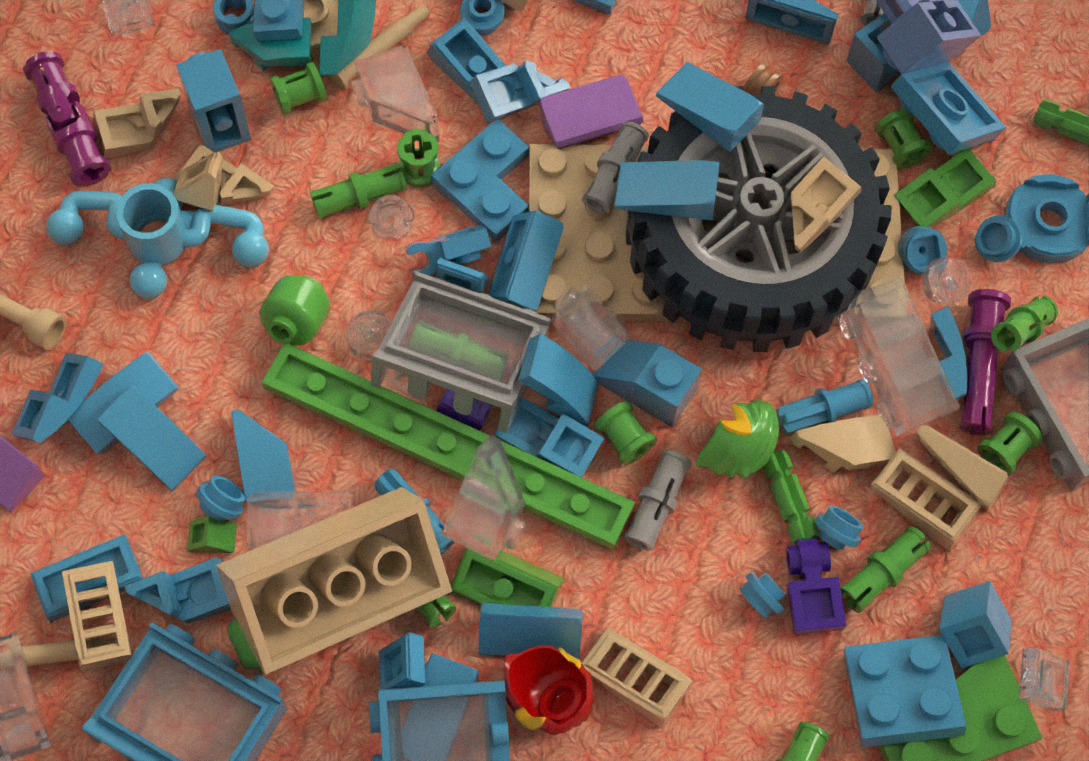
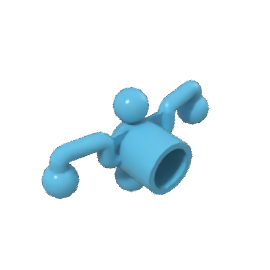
M160 178L154 183L139 184L130 188L123 195L102 191H74L62 200L60 208L51 213L46 221V232L49 238L60 245H72L83 234V220L78 215L79 209L108 210L107 228L109 232L116 238L125 240L131 254L142 262L134 267L130 274V287L136 295L144 299H155L163 294L167 286V275L164 269L161 268V265L174 261L183 253L185 247H196L202 244L207 239L211 223L245 229L244 232L236 236L232 244V255L240 265L247 268L258 267L265 262L269 254V244L266 238L263 237V223L255 213L215 205L214 211L201 207L195 212L180 210L184 202L176 200L173 193L177 181L171 178ZM152 222H166L161 229L154 232H141L146 225Z

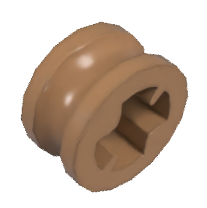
M765 62L761 63L746 81L744 91L750 95H759L762 85L774 86L777 91L783 80V75L779 72L775 74L770 73L769 65Z

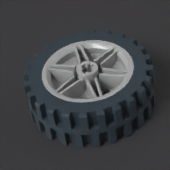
M762 85L760 94L752 95L764 104L761 121L731 152L674 111L670 116L668 131L658 126L650 136L648 152L641 151L637 162L692 160L720 162L713 220L718 224L710 232L703 227V219L628 211L626 244L632 245L630 264L634 274L643 272L644 282L642 290L648 299L652 301L660 296L665 301L662 315L671 323H675L679 317L690 322L689 335L702 341L706 332L722 337L720 347L734 350L738 340L753 342V352H768L771 341L783 339L785 348L788 349L799 346L806 331L811 330L816 338L827 333L833 319L837 316L843 320L852 311L858 296H863L884 250L888 238L885 233L891 221L892 206L883 205L890 190L886 175L875 177L874 173L880 158L873 147L863 151L858 145L862 132L853 123H850L844 129L835 122L837 110L826 103L819 111L806 105L808 95L794 91L792 99L775 96L776 87ZM736 86L737 88L744 91L743 86ZM824 156L861 186V193L801 253L787 254L785 243L794 242L791 192ZM764 170L774 172L771 179L765 177ZM735 256H738L746 260H752L753 262L742 263L738 261Z

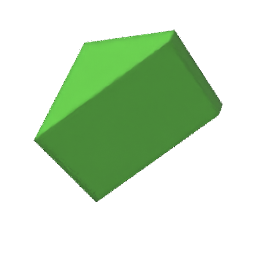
M209 516L190 521L187 551L234 553L237 523L227 520L218 521Z

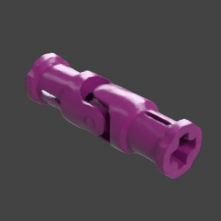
M54 51L38 53L26 61L23 67L24 74L28 80L33 81L38 92L36 101L41 112L47 115V126L58 151L65 155L71 167L69 176L72 183L76 186L94 185L108 176V173L111 171L109 161L101 157L95 144L97 135L86 110L80 104V97L75 85L67 81L62 70L65 63L61 54Z

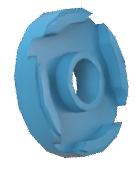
M1055 174L1036 175L1018 186L1006 203L1004 216L1014 220L1022 231V245L1019 251L1033 260L1048 264L1068 262L1081 255L1089 246V193L1086 196L1083 191L1078 189L1080 185L1075 181ZM1043 210L1056 212L1061 217L1063 224L1057 227L1047 225L1041 219L1040 212Z

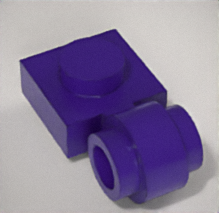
M817 538L795 540V545L786 546V561L789 575H799V578L803 579L802 581L789 582L787 585L794 635L844 630L846 620L839 577L821 578L822 572H829L831 570L828 543H818Z

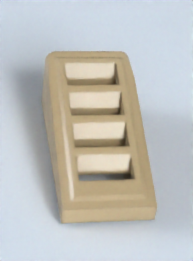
M926 424L921 425L917 431L921 444L968 494L982 504L981 507L989 512L1008 482L1007 472Z
M900 448L871 484L873 491L949 552L973 522L982 505ZM905 469L911 476L898 491L891 485ZM920 482L926 489L918 500L914 502L908 497ZM936 495L942 502L931 514L925 508ZM952 508L958 514L951 524L947 525L941 520Z
M113 561L62 571L81 672L128 662L132 655ZM106 577V587L77 593L75 583ZM104 597L110 598L111 605L80 611L79 603ZM113 615L114 624L84 630V621ZM117 634L118 643L87 648V640Z
M610 628L605 630L581 663L591 673L590 677L592 680L660 728L664 726L693 682V680L676 668ZM613 646L620 653L605 672L598 665ZM628 658L636 662V665L624 682H621L615 676ZM646 669L653 676L641 693H639L632 687ZM661 681H663L670 687L657 704L649 698Z

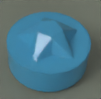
M915 226L908 229L899 239L898 252L903 260L904 268L919 274H929L939 269L945 261L947 244L939 231L929 227Z

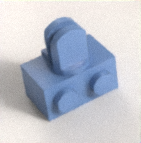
M876 0L891 22V25L879 34L877 39L884 48L883 55L885 60L893 69L901 74L949 62L981 37V34L958 0Z

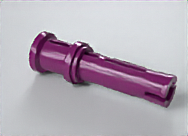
M979 289L972 291L968 295V305L972 309L970 327L964 331L963 337L966 346L969 348L967 392L966 396H964L960 430L966 433L969 431V426H971L970 434L986 435L992 430V408L1000 350L994 346L991 333L997 324L1004 322L1005 311L1011 307V297L1002 291L994 289Z

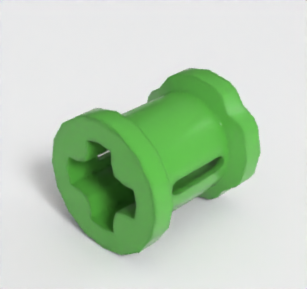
M314 62L307 63L306 69L282 78L278 76L270 77L273 92L283 115L290 114L291 109L316 99L320 103L327 101V94Z
M904 108L884 116L875 127L879 137H884L895 154L893 161L897 165V169H905L916 165L924 160L933 149L930 142L923 140L913 123L915 116L909 114Z
M424 129L407 131L397 143V154L401 167L400 172H403L407 184L414 187L428 186L432 184L431 175L440 168L438 141L434 135L429 134ZM416 140L419 141V148H415L414 142ZM423 168V175L420 176L418 169Z
M623 401L613 406L594 424L599 434L605 433L619 451L618 460L623 466L640 459L658 441L653 433L647 434L633 416V406L629 401Z
M1015 411L1007 414L1003 419L1004 426L990 440L984 439L977 446L979 455L1007 472V476H1010L1017 469L1016 462L1029 448H1036L1043 441V436L1038 427L1029 418Z

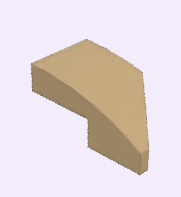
M179 88L140 94L139 104L95 110L93 122L103 157L106 159L150 149L180 101L181 94Z
M200 144L174 180L178 181L182 170L210 155L213 151ZM223 159L221 190L216 205L228 206L268 196L272 192L274 185L243 164L236 168Z
M824 156L791 192L795 249L800 253L824 232L861 193V186Z
M884 414L821 424L798 430L790 436L792 443L799 449L805 445L825 460L823 466L832 473L842 466L847 470L883 467L888 464L896 453Z

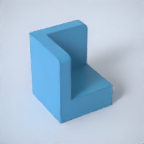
M885 13L854 34L847 62L875 92L901 75L899 71L893 69L885 60L883 55L884 48L877 39V36L891 25Z
M991 581L948 594L944 597L939 629L961 669L1009 654L1012 621Z

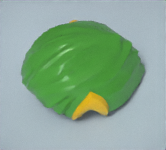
M759 399L751 400L750 403H735L731 406L736 420L727 421L720 419L712 437L696 460L697 467L709 468L719 476L726 474L730 478L735 475L747 478L750 474L760 470L769 461L778 441L779 422L772 405Z

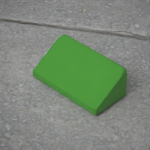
M474 539L466 547L451 584V589L453 592L479 604L552 607L564 578L486 542Z

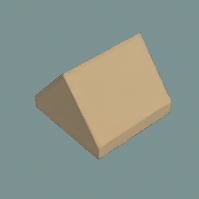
M219 151L211 153L181 171L173 193L177 201L214 211L221 190L223 156Z

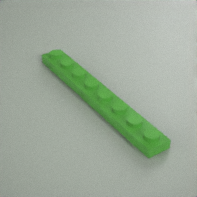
M283 344L262 381L263 388L266 391L613 551L634 509L635 502L387 388L382 386L380 388L371 385V381L290 344Z

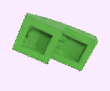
M970 149L959 152L935 171L932 168L928 169L894 194V196L917 226L932 228L989 192L996 186L997 180Z

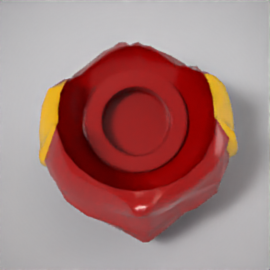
M538 645L518 654H508L503 659V677L505 681L506 702L515 713V719L523 726L532 730L538 728L545 733L557 735L566 733L573 727H578L582 722L588 720L593 710V686L590 677L591 673L581 664V660L566 653L563 648H556L551 645Z

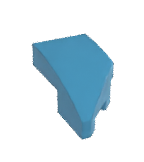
M948 306L931 314L930 329L946 358L935 363L934 376L940 385L944 384L952 401L966 396L967 366L962 339L956 321Z

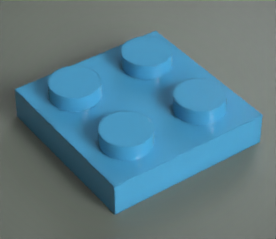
M949 62L901 74L891 86L892 90L900 98L902 107L909 114L917 117L929 131L932 142L940 149L945 150L948 155L995 140L1006 128Z
M943 635L844 647V660L862 748L965 736V718L948 645Z

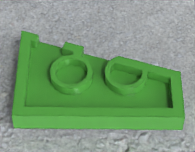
M1006 656L975 664L956 679L966 723L965 736L880 745L878 748L884 761H988L1041 740L1043 737Z

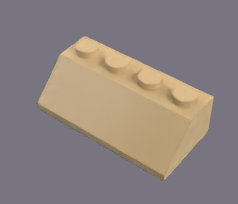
M403 487L216 565L231 610L265 675L452 592L425 502Z

